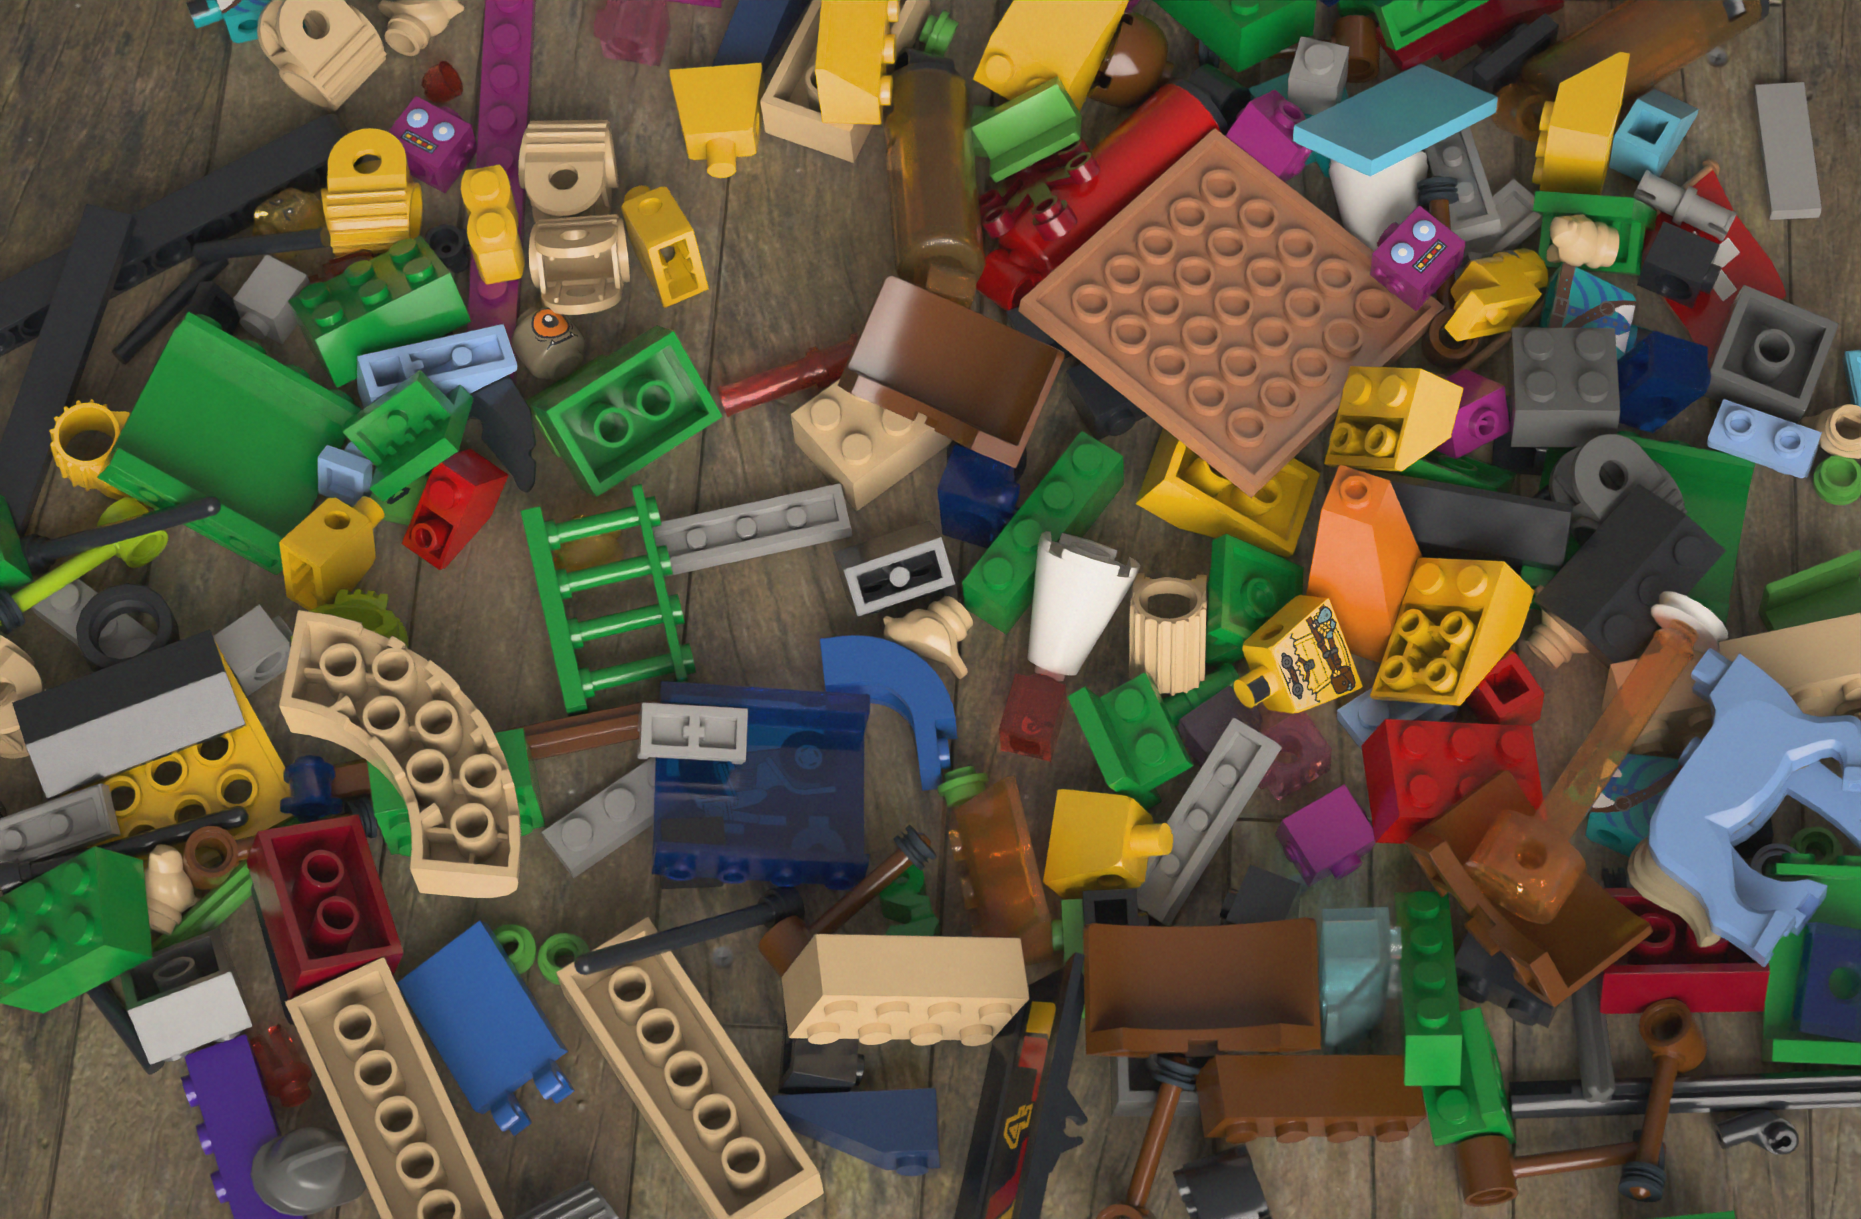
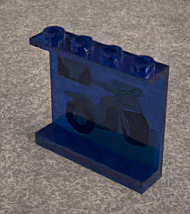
M661 681L657 701L659 704L747 708L746 761L743 764H732L730 761L655 757L651 874L665 875L667 878L676 881H686L694 877L718 878L721 882L728 884H740L747 880L771 881L774 885L780 887H793L801 883L823 884L832 890L850 889L865 878L869 866V854H864V732L870 714L869 694ZM724 818L726 845L662 842L660 823L663 819Z

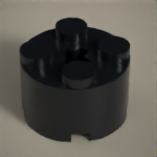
M1245 1143L1182 1164L1183 1168L1173 1171L1183 1203L1186 1205L1190 1219H1272Z

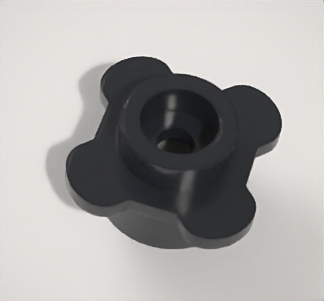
M443 224L433 227L426 232L425 241L447 269L454 273H461L468 268L469 261L466 254L470 243L466 229L459 230L453 225ZM451 248V251L444 253L443 249Z

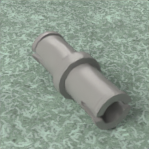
M1649 170L1645 171L1633 198L1672 216L1671 222L1681 225L1683 221L1719 238L1718 240L1722 242L1737 214L1735 211H1730L1697 195L1698 189L1688 186L1686 190L1652 174Z

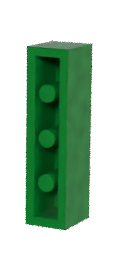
M1081 431L962 581L965 609L1007 635L1033 602L1037 549L1041 534L1045 531L1051 532L1052 542L1058 543L1062 533L1083 538L1124 485L1123 456Z
M1394 892L1393 949L1404 1086L1460 1085L1462 1029L1449 893L1441 898L1438 892Z

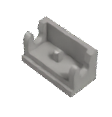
M642 703L638 716L639 745L637 759L658 757L730 761L732 764H743L746 761L748 709Z

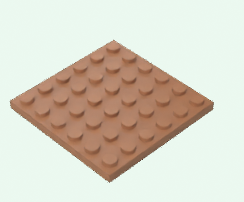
M1214 128L1024 296L1020 301L1018 311L1252 498L1337 417L1343 387L1350 366L1390 367L1427 332L1433 319L1444 311L1445 306L1431 296L1417 311H1414L1396 295L1389 292L1386 287L1370 275L1373 250Z

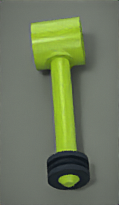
M131 496L125 497L110 505L103 512L98 520L97 527L148 513L149 511L139 500ZM160 530L81 552L12 596L4 589L0 590V630L8 635L12 632V628L16 629V625L19 627L24 625L23 612L113 556L122 558L131 568L141 567L150 563L166 547L168 542L167 532Z

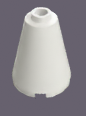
M1420 151L1370 177L1331 159L1329 175L1344 229L1375 251L1378 248L1377 242L1380 236L1392 223L1397 222L1400 225L1418 206H1421L1418 202V197L1421 195H1418L1420 190L1417 189V183L1427 177L1428 164L1426 153Z
M1045 531L1041 534L1037 549L1028 660L1036 665L1035 673L1055 681H1064L1065 675H1076L1137 577L1140 564L1135 559L1129 557L1125 566L1115 561L1117 550L1064 533L1061 534L1059 543L1052 542L1051 532Z

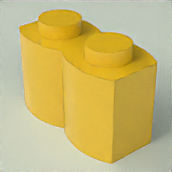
M500 164L465 170L461 181V194L468 215L467 235L481 279L486 285L521 279L525 267V257L517 230L518 212L505 170Z

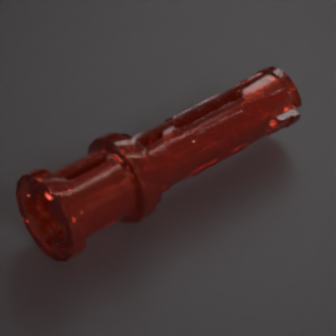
M857 332L849 334L848 340L823 349H819L817 346L811 347L809 351L805 352L806 357L716 387L727 418L744 410L816 386L818 390L822 388L823 390L831 386L832 382L841 378L857 341Z

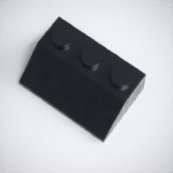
M1637 484L1538 593L1533 601L1602 664L1610 669V664L1627 661L1659 626L1651 615V607L1655 604H1661L1659 602V595L1663 592H1676L1686 596L1726 550L1685 513L1642 485Z

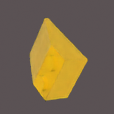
M1014 0L991 35L973 80L1008 100H1012L1058 76L1080 112L1129 0Z
M1163 428L1135 504L1179 529L1213 538L1228 534L1267 552L1289 558L1294 554L1321 473L1293 458L1251 498Z

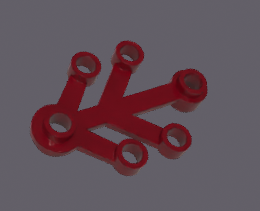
M1080 137V140L1005 178L1004 183L998 190L993 189L983 193L974 201L973 207L980 216L981 224L991 238H997L1013 228L1015 220L1032 199L1035 205L1032 209V214L1034 215L1032 223L1044 241H1052L1068 233L1076 225L1078 218L1067 201L1060 200L1058 196L1052 195L1049 188L1071 183L1083 184L1098 174L1100 166L1084 139ZM1062 166H1065V167H1066V168H1062V169H1057V170L1051 171V169H1054V168H1058V167H1062Z

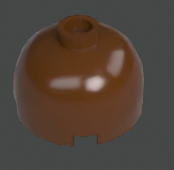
M1125 9L1120 20L1121 24L1111 40L1092 83L1098 82L1097 87L1089 90L1087 95L1090 99L1118 108L1136 107L1145 102L1155 88L1160 89L1170 80L1174 63L1167 61L1168 42L1161 28L1147 17Z

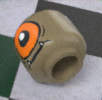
M532 307L519 316L516 321L517 327L511 337V346L532 375L538 379L558 381L570 376L579 368L583 361L582 354L585 349V338L568 315L556 314L549 307Z

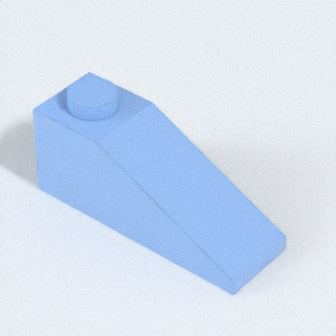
M504 324L357 356V389L363 408H366L421 370L444 395L459 385L470 394L517 371V362Z

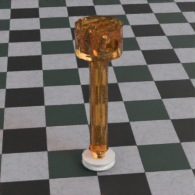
M1663 592L1659 595V602L1661 604H1655L1651 607V615L1662 629L1653 633V639L1533 817L1512 810L1501 811L1465 862V871L1480 891L1515 916L1542 925H1547L1553 921L1587 870L1586 861L1579 851L1569 843L1570 839L1689 661L1695 659L1694 650L1705 653L1709 648H1712L1718 652L1720 651L1718 641H1724L1728 638V631L1723 622L1699 602L1676 592Z

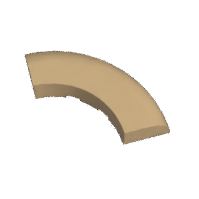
M298 610L279 704L290 732L315 736L350 749L380 770L394 785L403 798L409 813L412 838L410 870L420 893L472 898H495L509 895L517 890L522 847L520 813L515 786L505 756L488 721L480 710L474 706L472 701L461 691L459 685L447 672L433 661H427L422 656L408 649L404 642L394 636H391L389 639L363 628L359 622L341 617Z

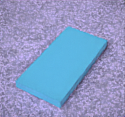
M1420 63L1295 124L1293 141L1370 177L1496 113L1498 97Z

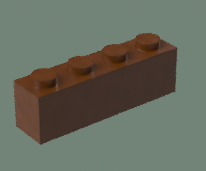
M1214 1055L1200 1069L1199 1074L1194 1075L1195 1079H1197L1195 1082L1204 1136L1225 1137L1226 1142L1231 1144L1247 1143L1258 1137H1276L1279 1143H1295L1308 1137H1326L1328 1142L1343 1143L1354 1140L1359 1136H1376L1379 1142H1396L1408 1137L1409 1131L1427 1117L1421 1086H1404L1402 1055Z

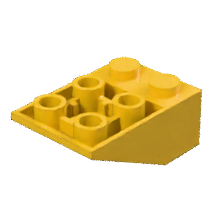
M1418 557L1370 697L1374 700L1460 706L1520 637L1535 591L1504 561Z

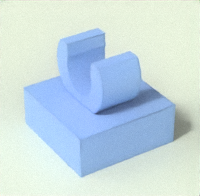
M349 442L344 451L326 445L318 456L319 494L330 498H337L352 506L362 496L371 497L372 491L369 487L372 481V462L366 459V456L352 442Z

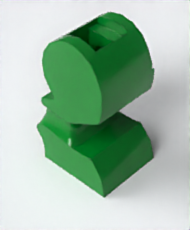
M912 864L878 894L883 917L904 924L891 925L884 935L942 937L939 919L934 914L930 898L927 896L924 872Z

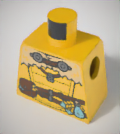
M1298 595L1244 641L1242 650L1250 672L1234 682L1236 696L1244 706L1252 708L1263 701L1264 706L1268 710L1292 714L1300 713L1363 687L1330 599Z

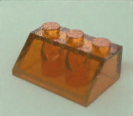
M1015 775L1008 776L955 809L957 829L949 830L948 837L954 862L960 860L965 862L968 877L959 878L965 909L976 908L979 925L970 927L972 937L1021 938L1024 965L1029 966L1053 960L1051 920Z

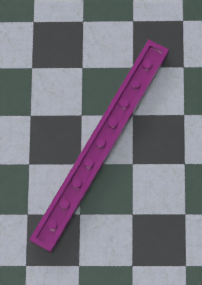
M486 0L476 169L500 164L505 170L518 212L517 230L523 248L526 189L520 187L518 166L523 135L528 124H530L536 0ZM472 250L468 314L472 322L467 323V332L504 324L511 344V337L517 327L516 321L520 316L522 277L521 279L486 285L478 273ZM513 351L514 356H515V359H516V362H517L518 356H517L516 353ZM517 371L509 374L515 385Z

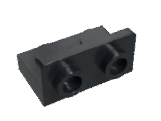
M1546 13L1531 24L1520 23L1458 70L1452 77L1498 97V102L1529 78V69L1533 64L1540 65L1543 58H1554L1559 25Z

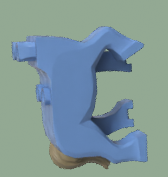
M1709 648L1691 672V678L1696 681L1692 688L1693 693L1710 704L1713 726L1703 740L1697 736L1694 737L1682 752L1678 764L1683 766V768L1661 797L1650 820L1648 836L1639 842L1632 851L1627 871L1630 883L1644 898L1664 909L1679 914L1689 924L1695 934L1699 947L1711 946L1722 937L1765 967L1774 955L1772 951L1783 935L1787 937L1790 931L1796 936L1800 934L1826 898L1827 885L1809 879L1782 882L1765 877L1750 868L1733 847L1746 841L1761 829L1777 810L1785 796L1789 795L1820 814L1836 826L1854 845L1861 849V720L1851 715L1818 717L1804 714L1780 684L1746 657L1739 654L1734 662H1732L1712 648ZM1828 757L1838 760L1843 777L1840 778L1819 760Z

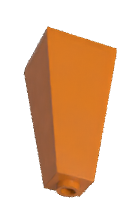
M1339 464L1321 510L1306 596L1329 598L1349 652L1381 663L1418 557H1423L1391 482Z

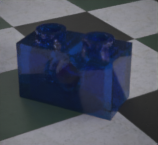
M1653 331L1618 359L1620 399L1618 423L1654 433L1698 398L1702 397L1707 392L1711 381V371L1708 368V347Z
M954 445L937 488L942 535L988 549L1021 508L1016 506L1020 493V484L1014 481V467L973 450Z
M1819 922L1807 923L1805 925L1788 1031L1861 1043V930ZM1837 968L1845 970L1852 981L1851 991L1843 999L1835 997L1829 989V977Z

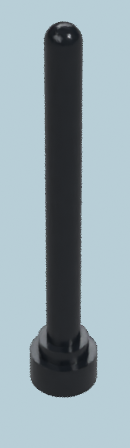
M209 495L51 540L39 534H31L19 538L20 546L31 574L35 576L46 573L56 562V559L214 516L220 512L221 502L216 496Z
M235 806L96 847L136 857L152 852L157 845L175 846L185 843L194 831L205 826H217L226 831L241 827L248 822L249 813L244 807ZM91 848L32 864L30 860L20 862L19 858L0 862V886L3 895Z
M790 884L769 889L765 892L764 897L758 900V904L581 954L576 958L574 966L579 974L590 975L759 925L772 928L778 922L793 915H798L803 920L805 914L803 900L798 890Z

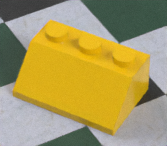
M821 0L815 73L822 123L881 125L883 105L891 106L893 80L892 76H885L886 63L895 64L896 34H889L890 22L899 21L900 0Z
M1619 52L1562 81L1559 84L1555 102L1545 101L1539 126L1541 132L1535 155L1537 159L1532 177V183L1540 184V191L1589 195L1602 194L1610 163L1614 135L1618 129L1630 57L1629 53Z

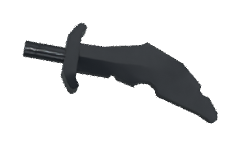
M451 331L439 338L454 335L453 331ZM507 375L470 393L474 399L468 420L477 419L481 421L483 427L481 438L511 473L518 488L526 493L532 490L536 476V461L532 458L531 450L536 445L533 418L528 404L510 375Z

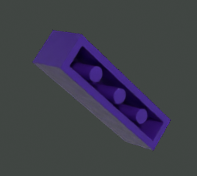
M244 1034L184 1056L189 1075L181 1077V1081L191 1108L200 1106L204 1122L197 1124L196 1130L205 1155L214 1153L219 1170L210 1173L219 1202L223 1204L229 1201L234 1219H308L307 1215L292 1216L279 1213L265 1204L254 1189L251 1178L253 1158L261 1146L274 1138L282 1136L256 1052L247 1035Z

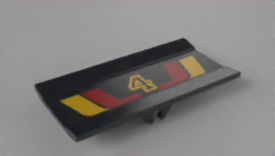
M1075 952L1065 962L1064 967L1030 985L1027 984L1029 1000L993 1038L954 1219H1040L1049 1173L1053 1172L1061 1153L1083 1144L1084 1140L1081 1136L1069 1137L1063 1131L1066 1129V1118L1073 1120L1077 1126H1082L1088 1122V1118L1067 1088L1085 1004L1084 975L1082 974L1085 955Z

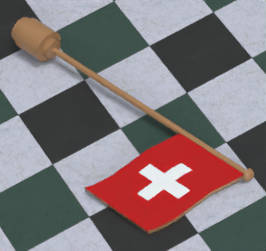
M1713 159L1705 160L1703 162V169L1681 187L1686 190L1688 186L1698 189L1697 195L1730 211H1734L1717 178L1720 172L1719 164ZM1654 208L1657 211L1655 231L1645 230L1642 268L1663 222L1672 224L1720 245L1714 264L1722 267L1710 295L1701 291L1693 309L1657 294L1687 333L1703 369L1708 365L1729 308L1743 285L1783 301L1787 296L1785 288L1771 259L1737 215L1722 242L1718 240L1719 238L1683 221L1681 225H1677L1671 222L1672 216ZM1544 299L1526 314L1517 328H1525L1541 315ZM1511 331L1503 332L1455 373L1463 369L1473 371L1510 340ZM1440 373L1434 374L1443 379L1447 378L1445 375Z

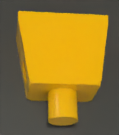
M762 63L670 70L674 101L688 158L692 160L707 159V173L712 177L726 178L736 173V157L753 156L758 151L763 118L760 101L766 91Z
M641 185L629 190L624 197L621 209L631 245L663 308L708 290L694 230L668 188L660 186L650 190L649 187ZM671 246L675 250V255L669 262H666L660 249Z
M362 496L353 507H350L337 498H328L279 542L286 596L288 599L310 611L324 604H334L337 592L341 589L351 592L373 565L376 558L373 529L385 517L383 509L376 501L367 496Z
M1059 789L1057 790L1043 882L1064 900H1083V891L1138 888L1145 882L1148 857L1169 855L1173 848L1172 830L1167 823L1153 824L1152 815L1131 797Z

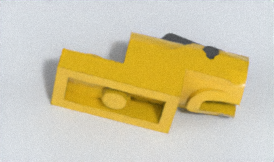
M1526 248L1494 251L1493 253L1469 252L1463 259L1464 268L1451 288V294L1456 301L1454 305L1456 312L1444 328L1456 341L1508 332L1512 330V327H1517L1542 295L1538 289L1547 287L1548 270L1544 260L1535 251Z

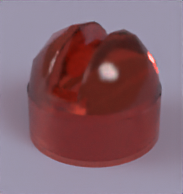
M441 61L430 67L422 77L421 86L425 89L424 95L433 103H446L463 93L461 78L455 68L447 61Z

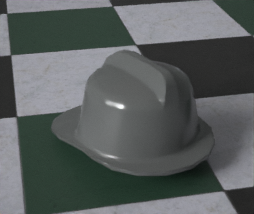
M296 1128L288 1134L274 1138L261 1146L252 1161L251 1178L255 1191L265 1204L283 1214L292 1216L309 1215L348 1204L359 1198L367 1187L344 1134L329 1128Z

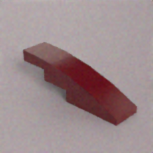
M1489 0L1397 51L1387 47L1380 26L1376 28L1375 39L1402 73L1436 55L1444 62L1475 44H1478L1483 51L1520 23L1531 24L1544 13L1550 15L1562 9L1564 1Z

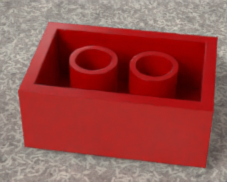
M1385 719L1361 745L1375 843L1406 844L1404 842L1406 839L1502 769L1509 771L1513 775L1530 804L1543 822L1547 824L1532 726Z

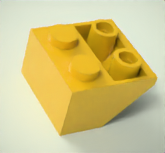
M1350 366L1324 464L1330 467H1339L1340 464L1354 469L1403 471L1451 438L1464 388L1421 368Z

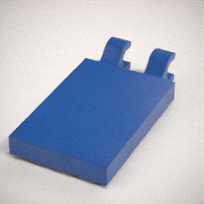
M479 920L396 983L474 1111L484 1115L491 1109L493 1119L503 1132L509 1129L512 1135H517L532 1123L528 1114L513 1094L514 1091L530 1079H534V1083L544 1099L548 1100L552 1097L556 1104L574 1092L571 1083L556 1063L558 1058L568 1052L487 923Z

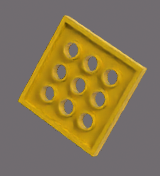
M218 645L219 654L246 727L220 736L228 741V750L220 759H204L200 754L203 743L61 795L60 797L100 783L109 785L110 793L115 788L121 786H128L135 790L133 804L125 810H115L121 835L88 846L87 848L130 837L143 830H154L178 823L179 813L189 805L202 806L206 811V815L235 806L244 807L249 813L248 822L241 827L227 830L235 840L254 836L257 834V831L279 828L291 818L308 809ZM167 761L179 763L182 766V773L175 783L164 786L155 782L154 773L160 764ZM241 779L252 784V793L245 802L232 804L224 799L225 789L231 782ZM186 842L171 847L181 854ZM204 847L195 851V857L203 867L210 868L222 861L219 853L212 848ZM149 854L135 857L143 860L144 872L148 868Z

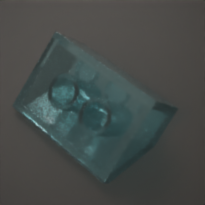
M1389 907L1322 909L1318 955L1322 1055H1348L1384 1019L1387 999L1396 998V979L1399 978L1398 959H1401L1400 926H1390Z

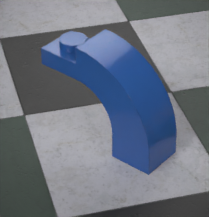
M858 635L821 638L820 647L828 706L875 703L889 707L899 713L911 726L915 735L922 791L937 789L942 784L941 770L951 768L948 740L958 738L953 704L943 681L937 673L914 652L885 639Z

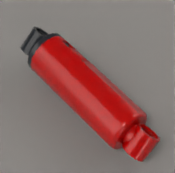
M1210 64L1197 68L1187 81L1182 78L1170 79L1091 150L1093 157L1100 166V171L1095 177L1083 184L1071 183L1049 188L1052 195L1058 196L1060 200L1067 201L1078 218L1076 225L1062 237L1052 241H1044L1032 223L1034 218L1032 209L1035 206L1032 202L1017 217L1013 228L1006 234L998 237L1000 249L988 254L980 263L974 277V287L976 290L1005 311L1020 306V301L1024 296L1214 128L1226 136L1229 129L1236 122L1237 114L1251 101L1249 89Z

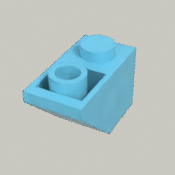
M1656 89L1637 98L1614 135L1609 168L1637 181H1641L1646 170L1660 177L1697 117L1699 109Z

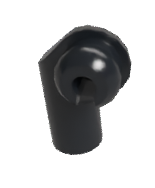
M1755 1109L1714 1124L1715 1135L1722 1149L1750 1141L1773 1154L1787 1155L1792 1153L1799 1143V1136L1795 1127L1787 1120L1765 1109Z

